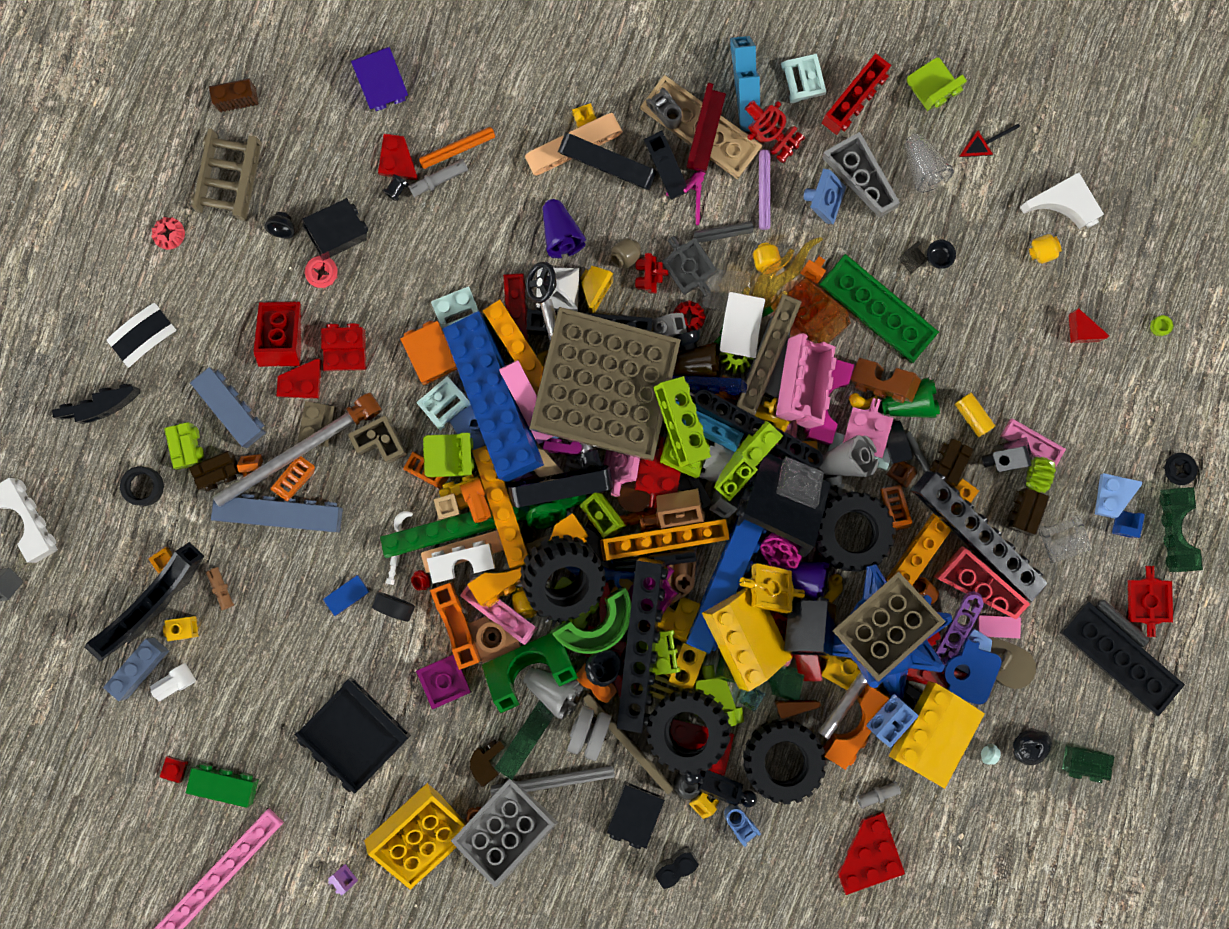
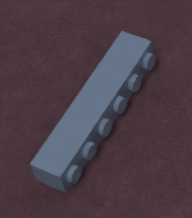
M242 494V498L235 497L219 507L213 499L212 521L338 533L341 530L343 508L337 507V503L325 502L324 506L316 505L317 501L304 500V504L296 503V499H290L288 502L283 499V502L275 501V497L263 496L262 500L254 499L255 495Z

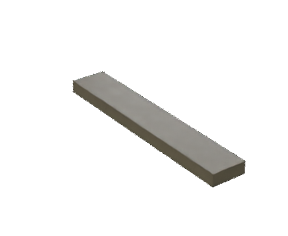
M785 294L781 296L736 404L737 407L754 416L802 301Z
M587 693L583 697L584 702L590 708H593L596 715L600 712L608 714L591 693ZM611 717L608 729L668 795L673 790L672 784L625 731L617 729V723Z

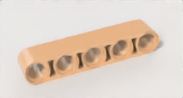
M609 113L569 133L600 146L615 139L623 131L614 114ZM563 136L525 155V159L534 176L547 172L572 159L558 153Z
M498 530L420 553L426 573L430 572L427 558H431V553L444 550V554L452 553V548L464 545L465 549L473 547L472 543L484 540L485 544H491L493 554L504 551ZM461 559L455 565L467 562L468 560Z

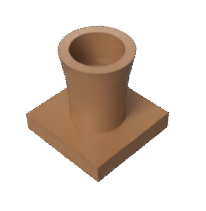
M487 616L468 623L482 663L521 647L520 641ZM495 633L497 636L496 640H490L489 634Z

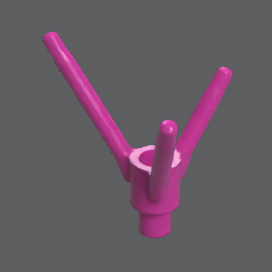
M697 171V173H694L691 178L685 181L687 186L683 190L684 192L690 189L696 191V225L700 223L701 184L706 174Z

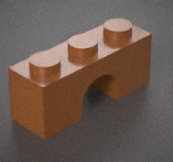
M863 358L858 359L850 379L857 390L862 392L870 390L873 391V394L885 398L887 395L899 403H904V401L913 402L921 382L916 373L896 368L890 379L881 381L884 369L877 362Z

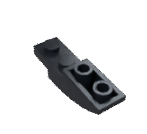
M132 384L119 385V389L113 390L112 388L99 389L98 393L92 394L93 400H82L79 405L74 406L72 404L59 405L58 409L52 410L53 418L59 420L74 418L75 422L80 424L94 422L121 410L132 402L141 391L140 388L134 387Z

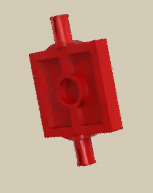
M660 437L659 448L655 451L653 461L640 458L634 489L651 495L648 507L656 509V496L677 492L681 472L660 462L666 441L664 437Z
M1145 566L1146 578L1127 580L1128 621L1147 624V637H1156V624L1163 622L1173 623L1172 581H1162L1155 578V566Z

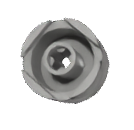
M709 440L711 457L704 460L699 477L716 483L722 470L732 458L734 451Z

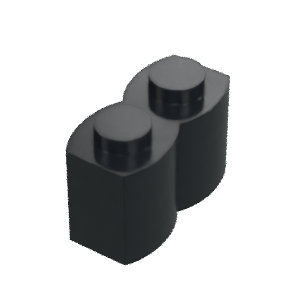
M684 847L675 852L672 858L661 861L655 867L654 873L662 888L667 889L674 886L681 877L692 874L699 864L690 847Z

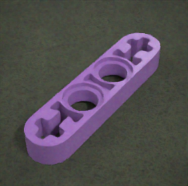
M968 592L964 596L952 618V623L947 627L935 650L944 665H946L950 658L958 654L983 608V598L978 592ZM974 598H977L978 605L973 604L971 612L968 611L970 607V602L968 600H973ZM959 616H968L970 618L969 623L966 625L960 624L957 621ZM951 633H957L960 635V640L951 642L948 636ZM948 645L950 647L948 650L949 657L942 659L940 653L944 654Z

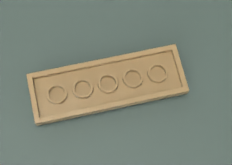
M664 75L646 100L657 95L662 87L665 88L682 110L680 126L676 129H667L692 146L703 102ZM645 100L640 109L666 127L658 116L650 110ZM670 114L667 116L669 119L677 118L675 114ZM720 116L710 160L736 179H739L763 145L754 139L749 140L745 132Z

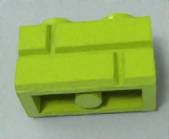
M188 422L164 428L173 469L181 470L202 462L204 452L202 447L198 445L197 439L200 438L198 428L194 427V424Z
M594 493L580 504V507L587 513V517L603 539L613 538L626 527L603 494Z

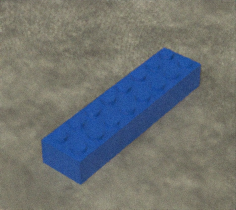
M478 311L443 328L442 330L498 479L509 482L544 466L533 434L529 430L527 422L499 371L506 364L488 318Z
M737 516L729 535L730 540H727L685 641L686 644L709 654L711 650L715 651L718 645L702 613L742 590L743 586H740V583H742L740 579L744 573H749L753 561L750 560L752 554H757L761 542L758 540L767 531L745 519L740 526L736 525L739 516Z

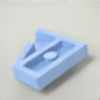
M1105 473L1101 474L1095 514L1114 519L1118 518L1141 487L1142 482Z

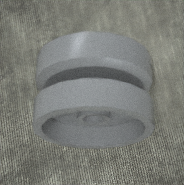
M583 705L578 718L575 719L567 751L577 755L581 752L583 744L587 743L584 752L585 758L596 762L612 715L600 712L595 723H591L594 710Z

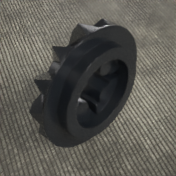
M1186 453L1172 454L1166 459L1163 467L1165 469L1164 476L1170 480V483L1178 486L1191 483L1196 478L1198 471L1196 461ZM1182 465V470L1184 471V473L1177 474L1176 472L1178 469L1176 468V466Z

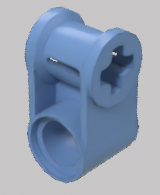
M731 804L726 807L724 817L744 847L756 835H761V832L752 820L746 816L738 805L734 806ZM739 812L740 816L737 820H730V814Z

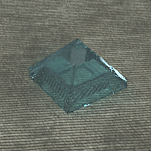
M757 688L746 691L740 703L755 712L761 704L765 693Z

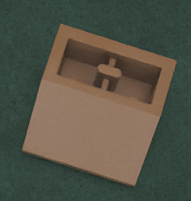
M698 489L656 496L657 513L662 529L705 522Z

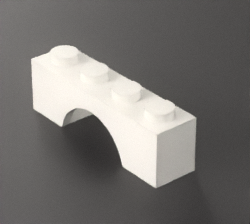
M8 478L0 483V509H13L22 517L24 534L17 545L27 563H37L58 550L55 545L56 540L48 533L45 527V520L35 510V502L25 492L27 490L25 484L19 479Z

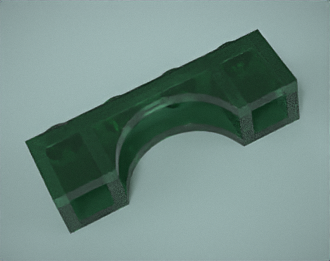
M1194 487L1161 490L1159 502L1163 508L1161 521L1165 527L1164 545L1167 547L1166 565L1169 568V572L1203 570L1201 549L1190 545L1182 533V523L1185 516L1196 508Z
M720 653L715 678L736 683L722 653ZM792 667L780 668L767 680L770 684L772 695L788 700H799L804 675L797 673L798 669Z

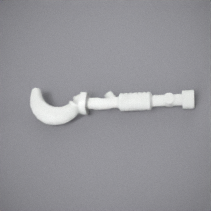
M402 511L395 517L394 528L396 532L403 531L402 522L406 517H411L413 515L412 512ZM400 555L391 557V568L386 584L394 585L395 570L398 566Z

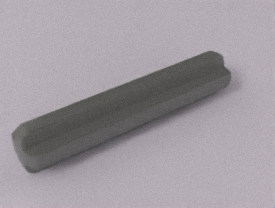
M749 221L695 231L693 236L700 243L750 234L754 231L753 223Z
M1100 600L1095 607L1137 644L1141 647L1147 645L1149 638L1107 601Z

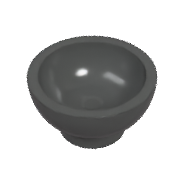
M680 772L675 776L674 789L681 798L691 800L702 793L698 791L700 783L695 785L688 784L684 774H680Z

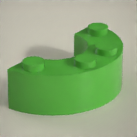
M621 587L604 598L607 605V613L603 622L598 627L590 630H581L568 620L551 630V634L563 646L578 653L593 654L611 648L620 641L629 627L631 600L626 588Z

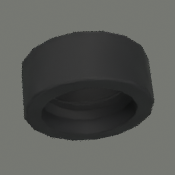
M137 466L129 469L121 478V495L132 505H152L163 494V478L152 468ZM140 474H146L151 477L154 484L152 493L143 499L135 497L131 492V482L134 477Z
M378 592L372 608L387 616L409 622L415 606L395 596Z

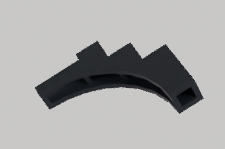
M190 542L176 550L160 574L141 596L109 626L89 640L84 648L100 662L125 643L129 644L143 634L150 620L165 610L173 595L189 584L204 555Z

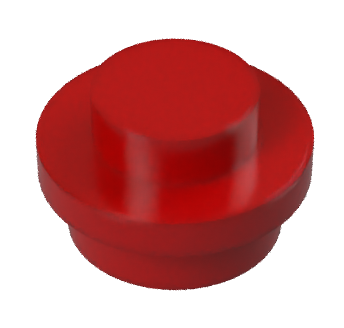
M418 570L411 577V583L416 590H426L430 587V577L424 571Z

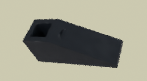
M663 131L645 138L646 148L670 199L673 200L690 192L689 190L687 192L683 191L687 184Z

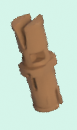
M219 567L205 572L213 588L211 590L212 594L216 595L221 611L233 607L234 603L227 590L229 588L228 584L224 583Z

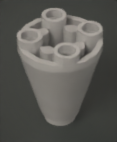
M531 668L523 680L527 684L528 689L556 718L562 720L567 714L571 715L576 708L574 702L577 696L580 697L585 689L578 680H573L559 687L552 673L541 669L535 670Z

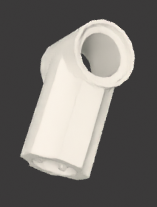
M184 663L171 670L169 675L151 685V693L160 702L178 690L181 691L196 682V679L187 664Z

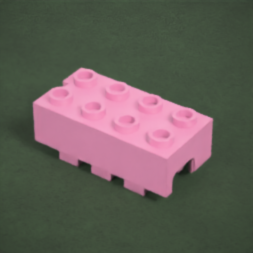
M802 333L788 338L776 417L787 421L796 420L797 425L810 429L824 425L825 413L829 409L831 398L828 397L829 390L832 389L834 378L831 377L832 370H835L837 358H834L835 346L826 342H811L806 340L808 336Z

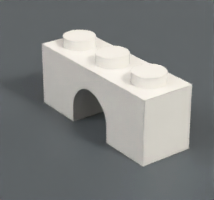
M484 540L472 543V548L465 549L464 545L452 548V553L444 554V550L431 553L432 557L427 558L432 583L456 578L454 566L461 559L468 560L472 564L474 573L495 569L496 564L491 544H485Z

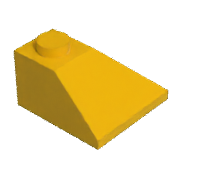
M591 266L589 270L586 269L583 272L580 280L582 281V290L588 312L595 314L613 283V273Z

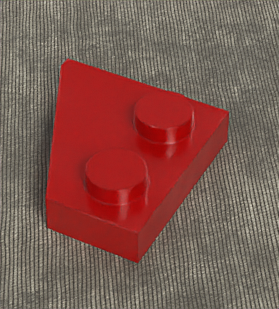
M383 135L378 168L379 175L392 177L395 174L403 179L418 180L404 136Z
M315 359L277 377L276 396L280 398L319 399L322 360Z

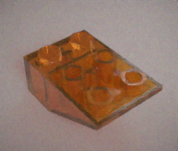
M806 277L786 294L802 301L793 324L801 333L808 336L807 339L811 342H826L829 344L851 324L847 310Z

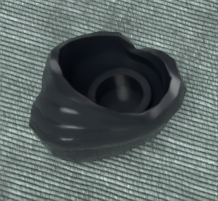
M613 650L593 653L587 659L585 665L587 678L591 683L600 687L610 685L615 681L621 670V659Z
M1036 729L1025 730L1013 742L1014 756L1025 765L1039 764L1050 753L1052 739L1047 732Z

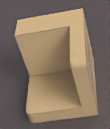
M455 494L434 499L439 520L461 515Z

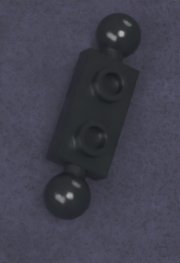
M710 770L703 771L702 775L701 772L692 775V772H688L684 775L688 784L695 785L700 783L698 791L734 806L739 805L741 801L743 806L750 808L757 802V796L753 791L747 790L742 792L744 784Z

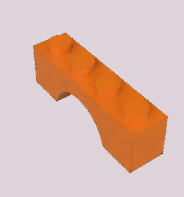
M453 582L430 590L436 609L447 629L458 669L460 670L479 663L481 658L469 630Z
M867 684L857 698L862 710L860 723L851 732L845 734L833 733L823 747L825 751L824 757L845 770L848 766H851L857 758V752L860 748H864L868 742L871 730L866 725L891 697L879 688H872Z

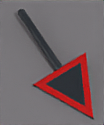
M1016 124L986 141L980 132L977 131L959 157L993 156L987 144L1019 128L1020 125Z

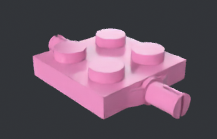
M872 398L870 410L852 408L843 443L857 435L868 436L873 441L877 450L874 456L882 459L894 418L879 413L878 409L881 400L877 399L876 402V398Z
M606 450L604 465H608L610 468L613 482L612 496H620L621 485L625 482L636 481L640 458Z

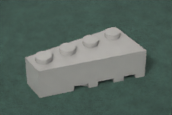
M860 132L823 152L822 159L879 218L898 208L900 202Z

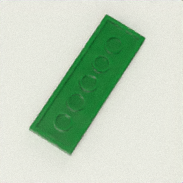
M846 254L818 285L910 363L916 361L939 333L937 329Z

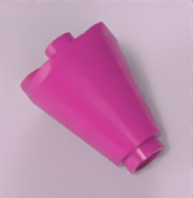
M772 532L763 540L760 546L762 555L768 561V565L772 567L797 568L802 558L798 554L800 545Z

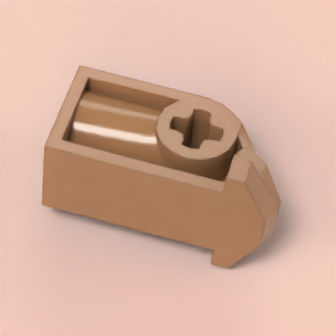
M666 550V553H669V552H680V551ZM696 562L667 565L674 570L667 581L678 593L670 605L678 601L679 598L682 599L693 589ZM678 581H685V585H678Z

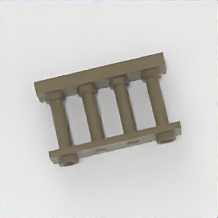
M208 128V133L203 139L204 152L196 191L191 197L192 208L198 213H203L204 206L231 210L232 215L238 220L246 221L262 143L255 136H248V141L245 143L218 139L216 132ZM216 147L243 151L245 154L244 160L238 163L215 159ZM212 166L239 171L241 173L240 180L230 182L210 178ZM208 186L234 190L237 193L236 200L228 202L206 198Z

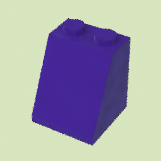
M390 46L351 61L370 109L374 108L375 111L387 108L386 104L394 101V104L406 101L405 96H408V92Z

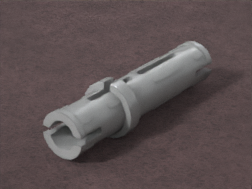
M460 159L434 174L425 175L423 179L408 187L415 198L428 190H434V187L468 171L464 160Z

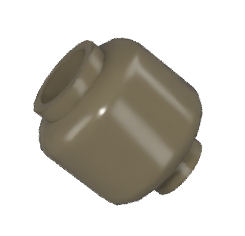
M624 238L612 247L610 256L612 262L618 268L628 269L641 258V246L636 240Z

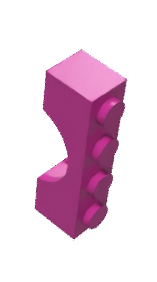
M836 359L835 370H832L831 377H834L832 389L829 390V394L834 389L849 385L854 364ZM827 410L824 425L810 429L804 427V433H807L805 439L817 441L828 446L833 443L838 424L830 417Z

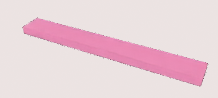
M268 808L154 929H184L284 822Z

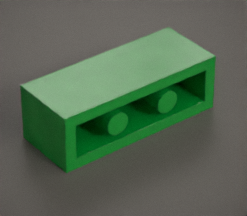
M200 763L191 768L185 793L248 808L253 804L259 779L253 778V775L249 773H241L239 775L233 773V770L228 768H220L218 770L213 769L210 764Z

